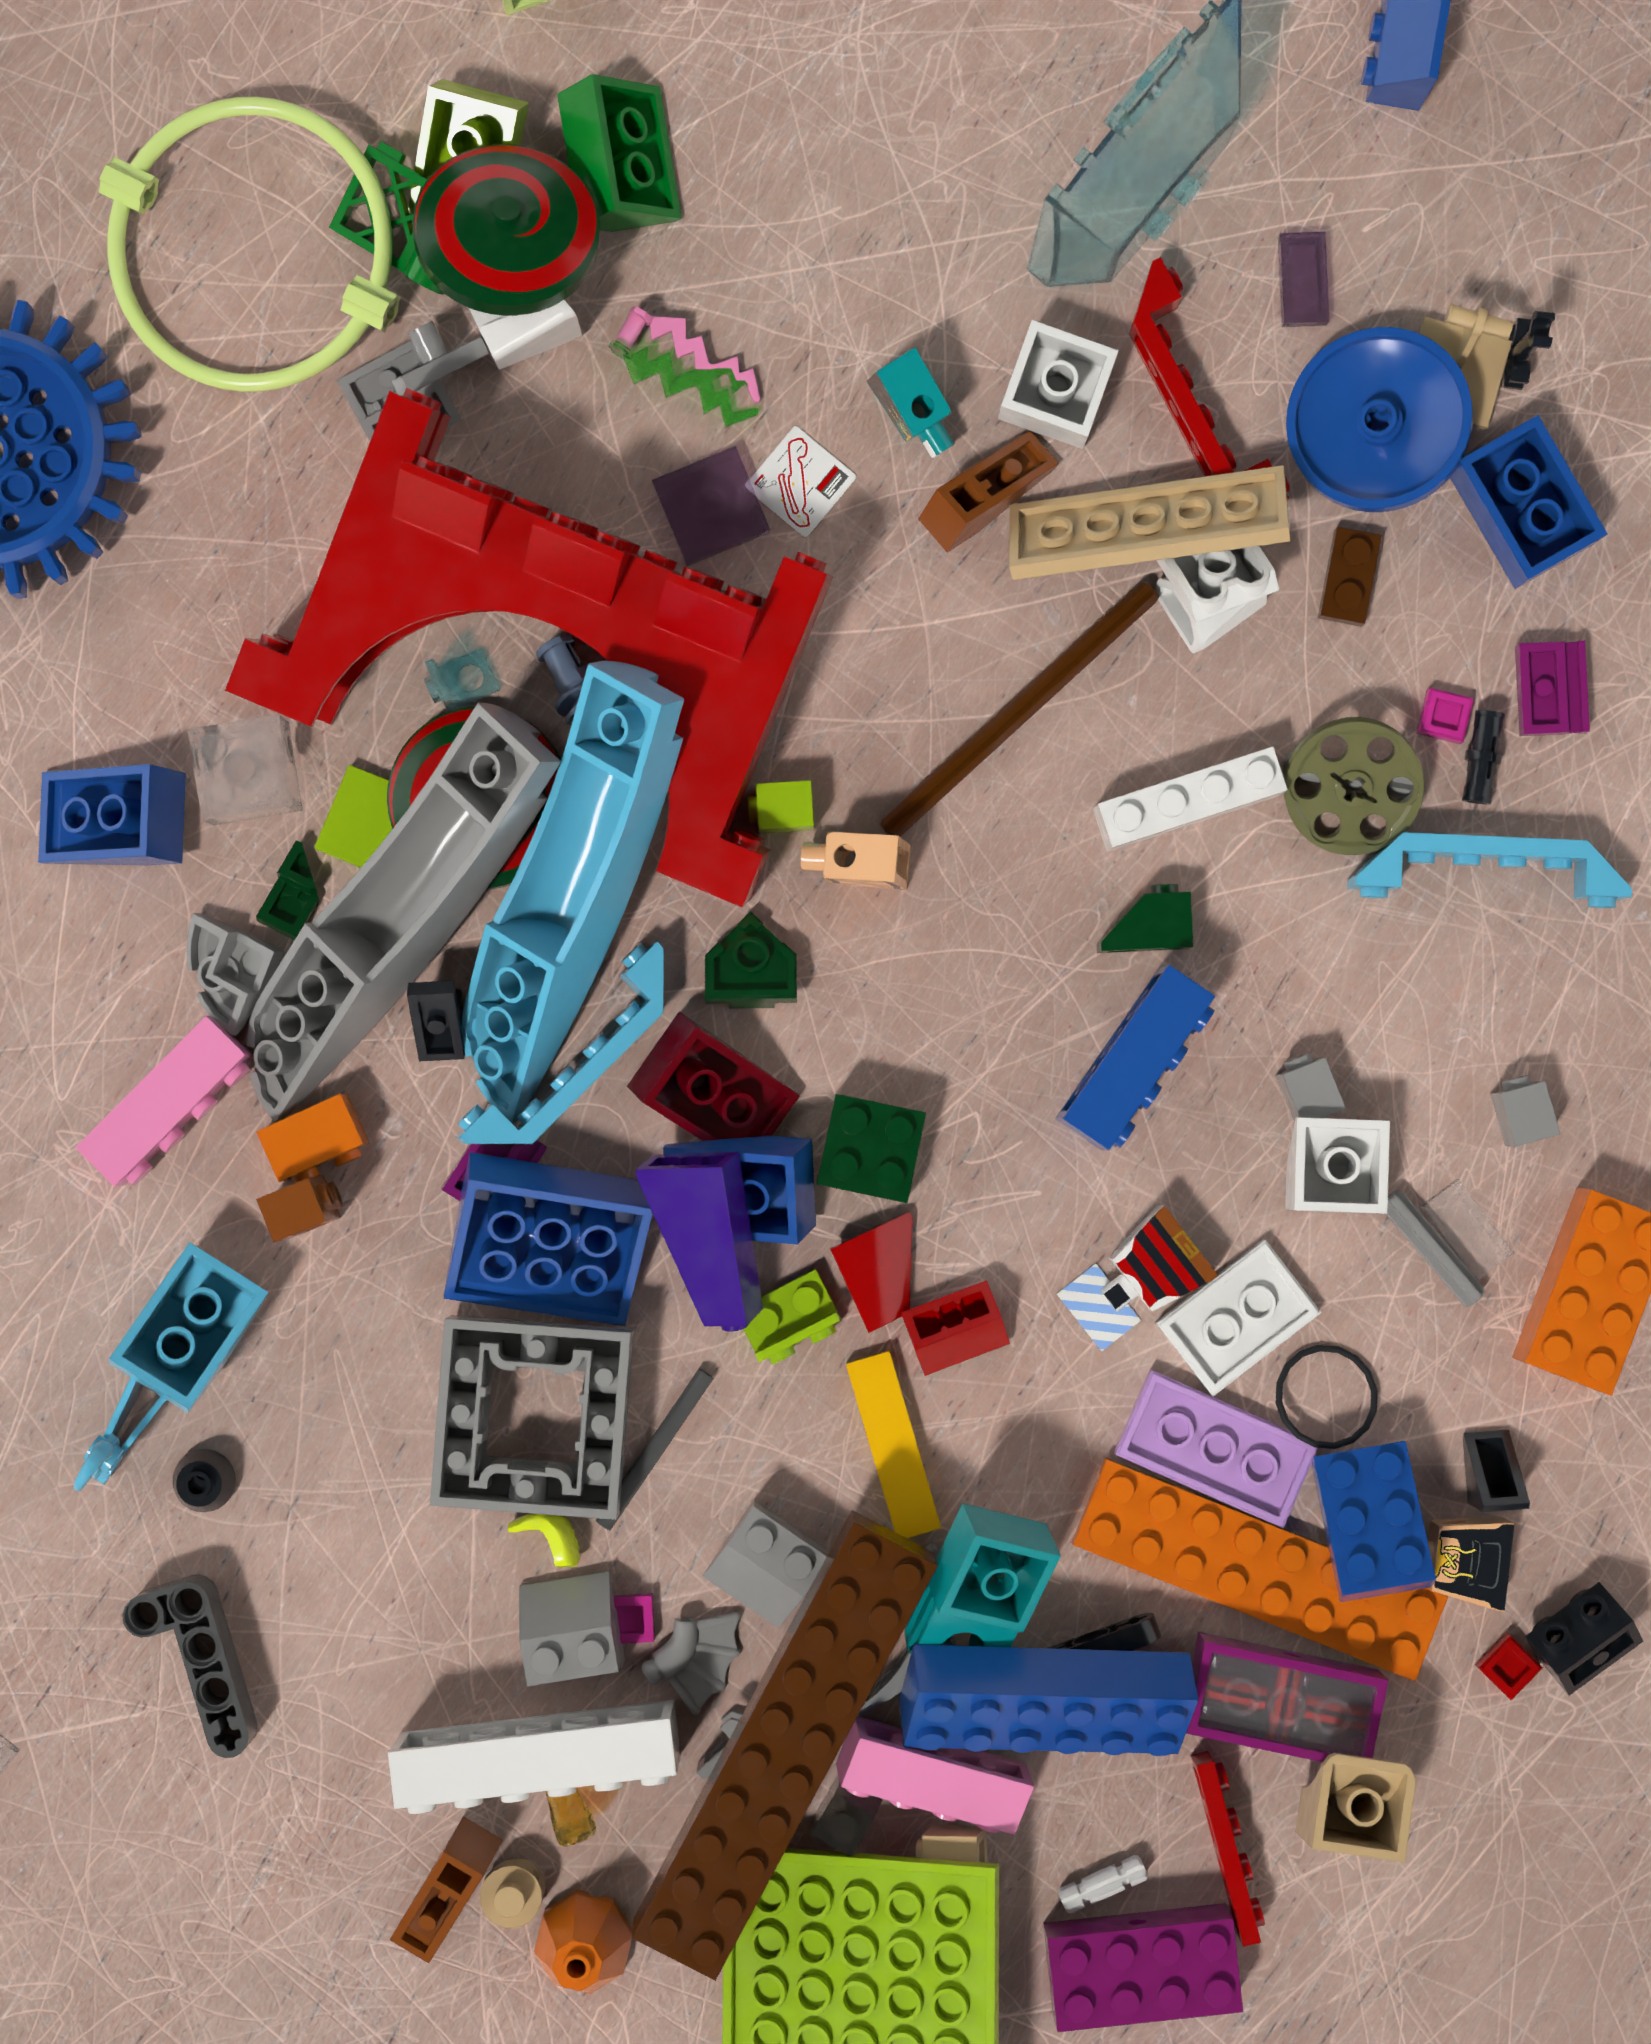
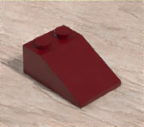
M681 1012L677 1013L627 1085L642 1103L701 1141L772 1136L800 1097L794 1090Z

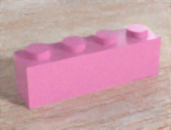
M205 1016L75 1148L114 1187L124 1186L128 1182L132 1186L136 1185L151 1171L153 1166L149 1161L160 1150L167 1153L182 1140L185 1133L181 1129L193 1117L200 1120L212 1110L218 1102L214 1096L225 1084L230 1088L233 1087L248 1073L250 1068L246 1063L253 1057V1054L234 1035L225 1031L213 1017Z
M857 1716L846 1736L836 1762L840 1786L855 1796L868 1797L871 1795L889 1800L893 1805L902 1809L919 1808L930 1811L938 1818L946 1821L959 1819L973 1823L980 1829L990 1833L1002 1831L1015 1835L1034 1789L1027 1763L984 1751L973 1752L967 1749L954 1748L923 1750L915 1747H904L902 1728Z

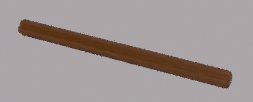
M1145 581L1134 588L881 820L880 825L888 835L901 837L1149 610L1159 599L1155 589Z

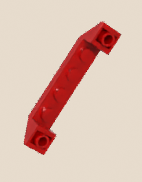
M1159 257L1152 261L1129 336L1204 477L1234 473L1233 469L1236 468L1234 456L1226 444L1219 445L1212 432V429L1215 428V423L1209 409L1203 403L1198 405L1191 392L1194 384L1187 368L1182 363L1177 365L1169 349L1172 348V342L1167 330L1161 323L1158 325L1154 323L1157 319L1177 309L1182 298L1180 293L1183 292L1182 282L1173 267L1166 268L1162 258ZM1267 458L1244 471L1273 466ZM1285 476V479H1286V491L1289 492V491H1290V486H1289L1288 480H1287V478H1286V476Z

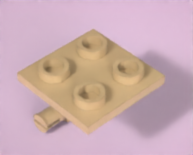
M1451 303L1444 322L1424 317L1419 334L1440 345L1458 364L1470 391L1473 407V426L1486 430L1489 426L1512 341L1508 339L1514 321L1488 315V309L1478 307L1474 311Z

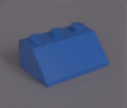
M1382 0L1380 13L1374 12L1369 28L1368 41H1374L1375 46L1373 57H1366L1362 71L1361 85L1368 86L1365 102L1416 111L1420 110L1438 80L1451 0Z

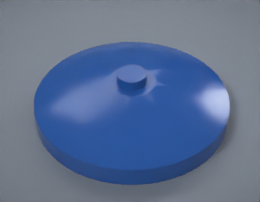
M1375 327L1355 331L1342 336L1323 348L1311 359L1299 375L1289 398L1286 416L1289 447L1306 481L1317 492L1333 503L1362 512L1380 513L1403 509L1426 499L1436 492L1458 468L1460 459L1464 457L1467 451L1473 427V407L1469 387L1455 360L1445 349L1426 336L1395 327Z

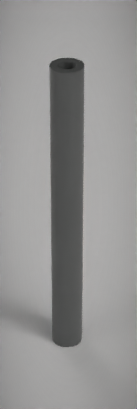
M700 1368L697 1370L622 1480L620 1513L617 1519L597 1518L596 1522L611 1531L714 1378Z

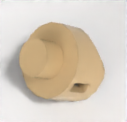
M522 1858L506 1860L493 1867L486 1875L480 1891V1905L485 1916L495 1925L506 1929L520 1928L530 1923L538 1914L545 1894V1880L540 1869L531 1861Z

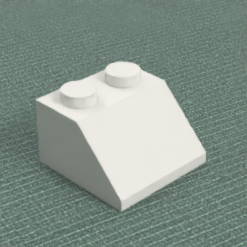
M1296 1117L1286 1167L1285 1209L1387 1214L1390 1121Z

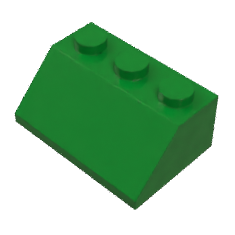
M591 74L557 93L568 165L584 181L595 200L600 219V230L616 232L671 223L682 219L660 86Z

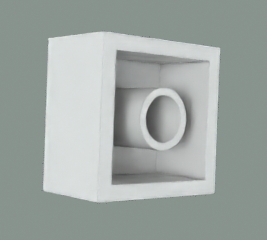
M1032 320L1005 393L998 419L1083 449L1119 350Z

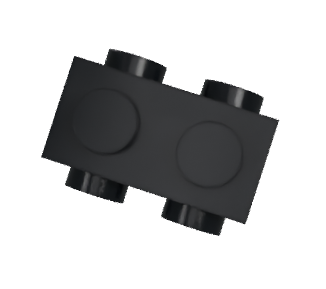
M1600 1582L1590 1589H1584L1575 1594L1567 1606L1553 1616L1541 1619L1536 1623L1532 1631L1525 1636L1535 1656L1569 1696L1643 1642L1633 1619Z

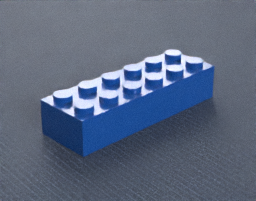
M913 1644L899 1698L903 1746L921 1748L923 1750H937L939 1748L967 1749L973 1752L993 1749L1013 1750L1018 1753L1059 1751L1063 1754L1077 1752H1104L1108 1755L1148 1753L1153 1756L1178 1754L1198 1703L1190 1653Z

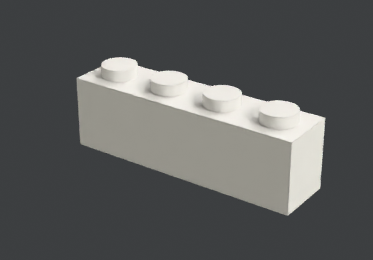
M1270 747L1098 803L1093 808V812L1106 851L1109 852L1278 797L1288 789L1274 747Z

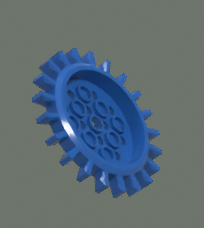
M17 300L9 329H0V417H8L7 427L0 430V442L4 448L3 456L0 459V570L4 569L5 585L10 595L16 599L27 598V582L24 577L23 566L41 560L45 573L55 582L62 585L69 581L66 568L58 559L56 551L71 539L83 553L98 559L103 554L97 540L87 534L83 527L94 512L102 514L110 521L125 523L128 514L116 502L102 498L107 479H117L125 483L140 482L141 472L127 462L111 461V443L130 442L142 437L141 428L135 422L120 421L107 424L103 411L105 407L121 402L131 395L128 386L120 379L111 381L93 390L85 380L90 373L100 367L108 356L94 343L84 349L75 360L69 362L60 353L71 338L75 327L66 318L59 315L42 342L28 336L34 320V309L27 301ZM41 391L46 392V401L42 405H34V395ZM63 429H70V440L66 443H59L57 439L59 432ZM24 454H32V464L27 468H21L19 464L20 458ZM56 491L58 494L57 502L51 506L45 505V495L48 492ZM12 516H18L20 520L19 526L15 530H7V520Z

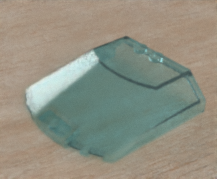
M1210 0L1199 13V16L1204 19V23L1193 34L1184 27L1106 117L1103 123L1111 130L1094 152H1089L1085 147L1080 150L1073 161L1081 166V169L1066 189L1057 183L1046 196L1027 270L1046 287L1112 282L1149 237L1157 241L1173 221L1168 215L1178 203L1186 207L1199 192L1202 184L1198 180L1226 149L1240 118L1242 0H1222L1220 6Z

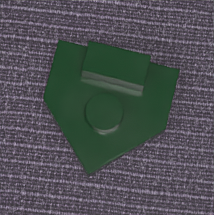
M750 911L723 941L717 943L705 955V1004H729V1009L774 1008V1003H797V954L774 936L764 926V923Z

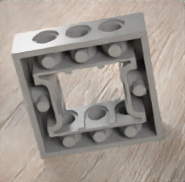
M450 1315L445 1318L430 1506L616 1520L620 1513L634 1329ZM493 1365L508 1371H516L518 1368L523 1367L552 1369L553 1374L561 1375L569 1374L573 1371H585L583 1388L579 1394L578 1404H582L579 1436L575 1441V1451H578L577 1463L486 1456Z

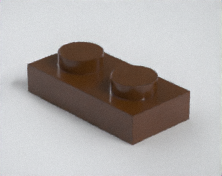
M1336 527L1332 538L1318 619L1359 627L1365 625L1382 535Z

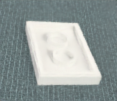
M1263 1239L1222 1270L1215 1279L1204 1284L1155 1323L1210 1395L1215 1396L1322 1312L1268 1242Z

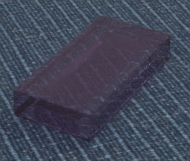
M1326 232L1280 233L1278 236L1282 327L1327 326L1329 323Z

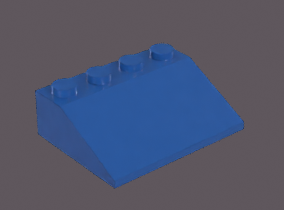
M470 1152L461 1190L443 1299L625 1326L653 1214L638 1180Z

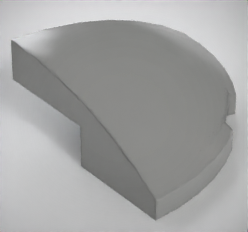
M193 913L187 935L188 970H198V981L205 990V992H198L197 997L208 1015L213 1017L225 1031L231 1035H238L251 1017L260 994L279 966L284 951L229 924L200 913Z

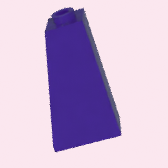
M739 1152L652 1155L636 1169L637 1180L704 1327L721 1326L723 1331L728 1332L739 1331L748 1327L749 1323L763 1310Z

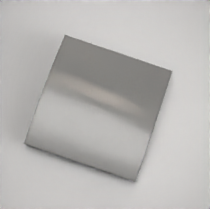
M411 340L336 380L369 441L372 438L389 391L398 394L392 380L424 365ZM440 379L415 390L442 403L439 412L451 416L447 427L461 420Z

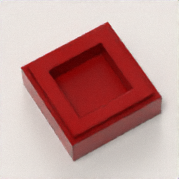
M1507 1632L1475 1664L1511 1701L1543 1668Z

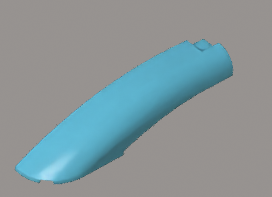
M599 661L588 664L566 747L544 810L515 877L492 922L485 924L462 1013L463 1047L465 1057L472 1056L475 1067L481 1077L476 1081L480 1091L487 1101L493 1104L511 1123L518 1121L517 1116L529 1103L553 1061L612 942L648 852L683 741L682 737L675 734L684 698L657 684L659 675L635 665L615 661Z

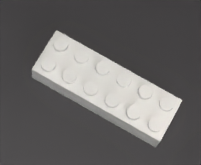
M675 1700L401 1732L388 1751L394 1809L407 1808L409 1814L430 1812L436 1809V1804L454 1802L455 1808H470L481 1805L483 1798L500 1796L501 1801L504 1803L519 1802L528 1799L529 1793L548 1791L549 1797H562L574 1794L576 1787L594 1785L595 1791H611L621 1788L623 1786L622 1782L641 1780V1785L644 1786L660 1785L667 1783L669 1776L677 1775L681 1756Z

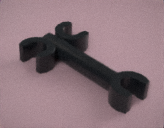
M1535 311L1532 319H1516V324H1513L1509 340L1512 341L1510 347L1512 350L1508 354L1509 361L1504 375V388L1522 390L1523 384L1529 383L1531 364L1527 359L1537 348L1549 349L1551 347L1553 337H1549L1551 323L1555 320V313Z

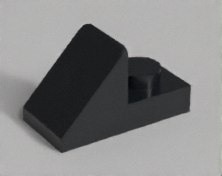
M455 980L408 983L407 999L419 1062L465 1059L462 1036V991L456 989Z

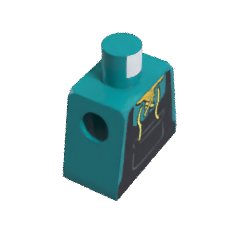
M915 347L875 372L866 381L906 442L918 435L931 458H934L955 444L941 422L942 419L952 413L951 409ZM912 402L923 406L925 410L924 418H918L913 414Z

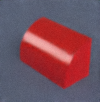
M987 1280L901 1312L924 1376L1010 1344L1002 1316Z

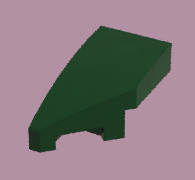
M297 840L277 872L278 879L256 915L257 922L292 940L296 939L304 924L309 923L319 904L316 886L303 844Z

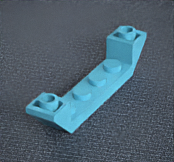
M1403 832L1386 847L1380 849L1347 880V889H1360V897L1388 898V891L1402 887L1403 855H1407V863L1434 864L1435 857H1453L1452 865L1480 866L1481 859H1498V867L1525 868L1526 860L1544 861V869L1570 870L1572 869V862H1574V899H1588V907L1616 908V901L1632 897V888L1588 840Z
M658 942L650 944L647 948L640 943L621 961L627 968L619 977L644 1002L640 1006L635 1001L629 1004L615 1019L620 1026L608 1038L603 1033L599 1034L582 1051L587 1059L577 1069L573 1070L569 1065L559 1073L550 1083L554 1091L542 1103L535 1098L519 1113L517 1118L522 1123L517 1128L493 1104H488L484 1109L477 1104L457 1123L463 1130L456 1138L463 1144H533L663 1014L664 948Z

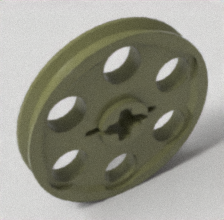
M1346 717L1317 727L1307 734L1296 746L1288 760L1284 773V780L1288 789L1284 792V799L1291 820L1307 840L1332 853L1361 855L1386 847L1397 836L1408 830L1417 817L1423 801L1424 777L1414 749L1401 733L1375 719ZM1332 735L1344 738L1347 743L1345 752L1337 758H1327L1320 751L1323 740ZM1378 737H1385L1393 743L1391 754L1383 760H1374L1367 755L1369 743ZM1305 773L1314 774L1320 779L1319 789L1314 794L1308 796L1300 795L1294 789L1295 780ZM1357 777H1361L1362 788L1366 791L1367 795L1375 799L1372 800L1363 792L1358 793L1356 791H1353L1349 796L1345 795L1346 789L1340 778L1344 781L1347 779L1353 782ZM1396 777H1405L1412 782V791L1404 799H1393L1387 794L1388 784ZM1329 812L1336 814L1340 819V825L1334 833L1323 835L1315 830L1314 822L1320 814ZM1372 814L1380 815L1386 820V827L1383 832L1374 837L1366 836L1360 831L1362 820Z

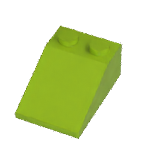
M441 79L428 86L414 171L429 178L444 162L464 151L494 144L522 146L529 102ZM421 186L411 188L408 205L410 215L414 213L415 203L422 188Z

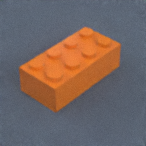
M1576 1188L1514 1350L1513 1359L1610 1396L1613 1395L1651 1294V1212L1592 1189Z

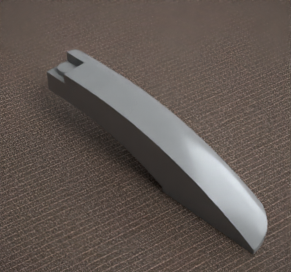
M477 703L432 776L408 810L347 885L311 923L304 924L260 994L251 1014L246 1046L252 1047L255 1071L250 1072L253 1087L262 1106L275 1123L283 1120L340 1064L408 989V983L414 982L488 888L548 799L541 792L561 761L537 739L541 732L523 718L493 704Z

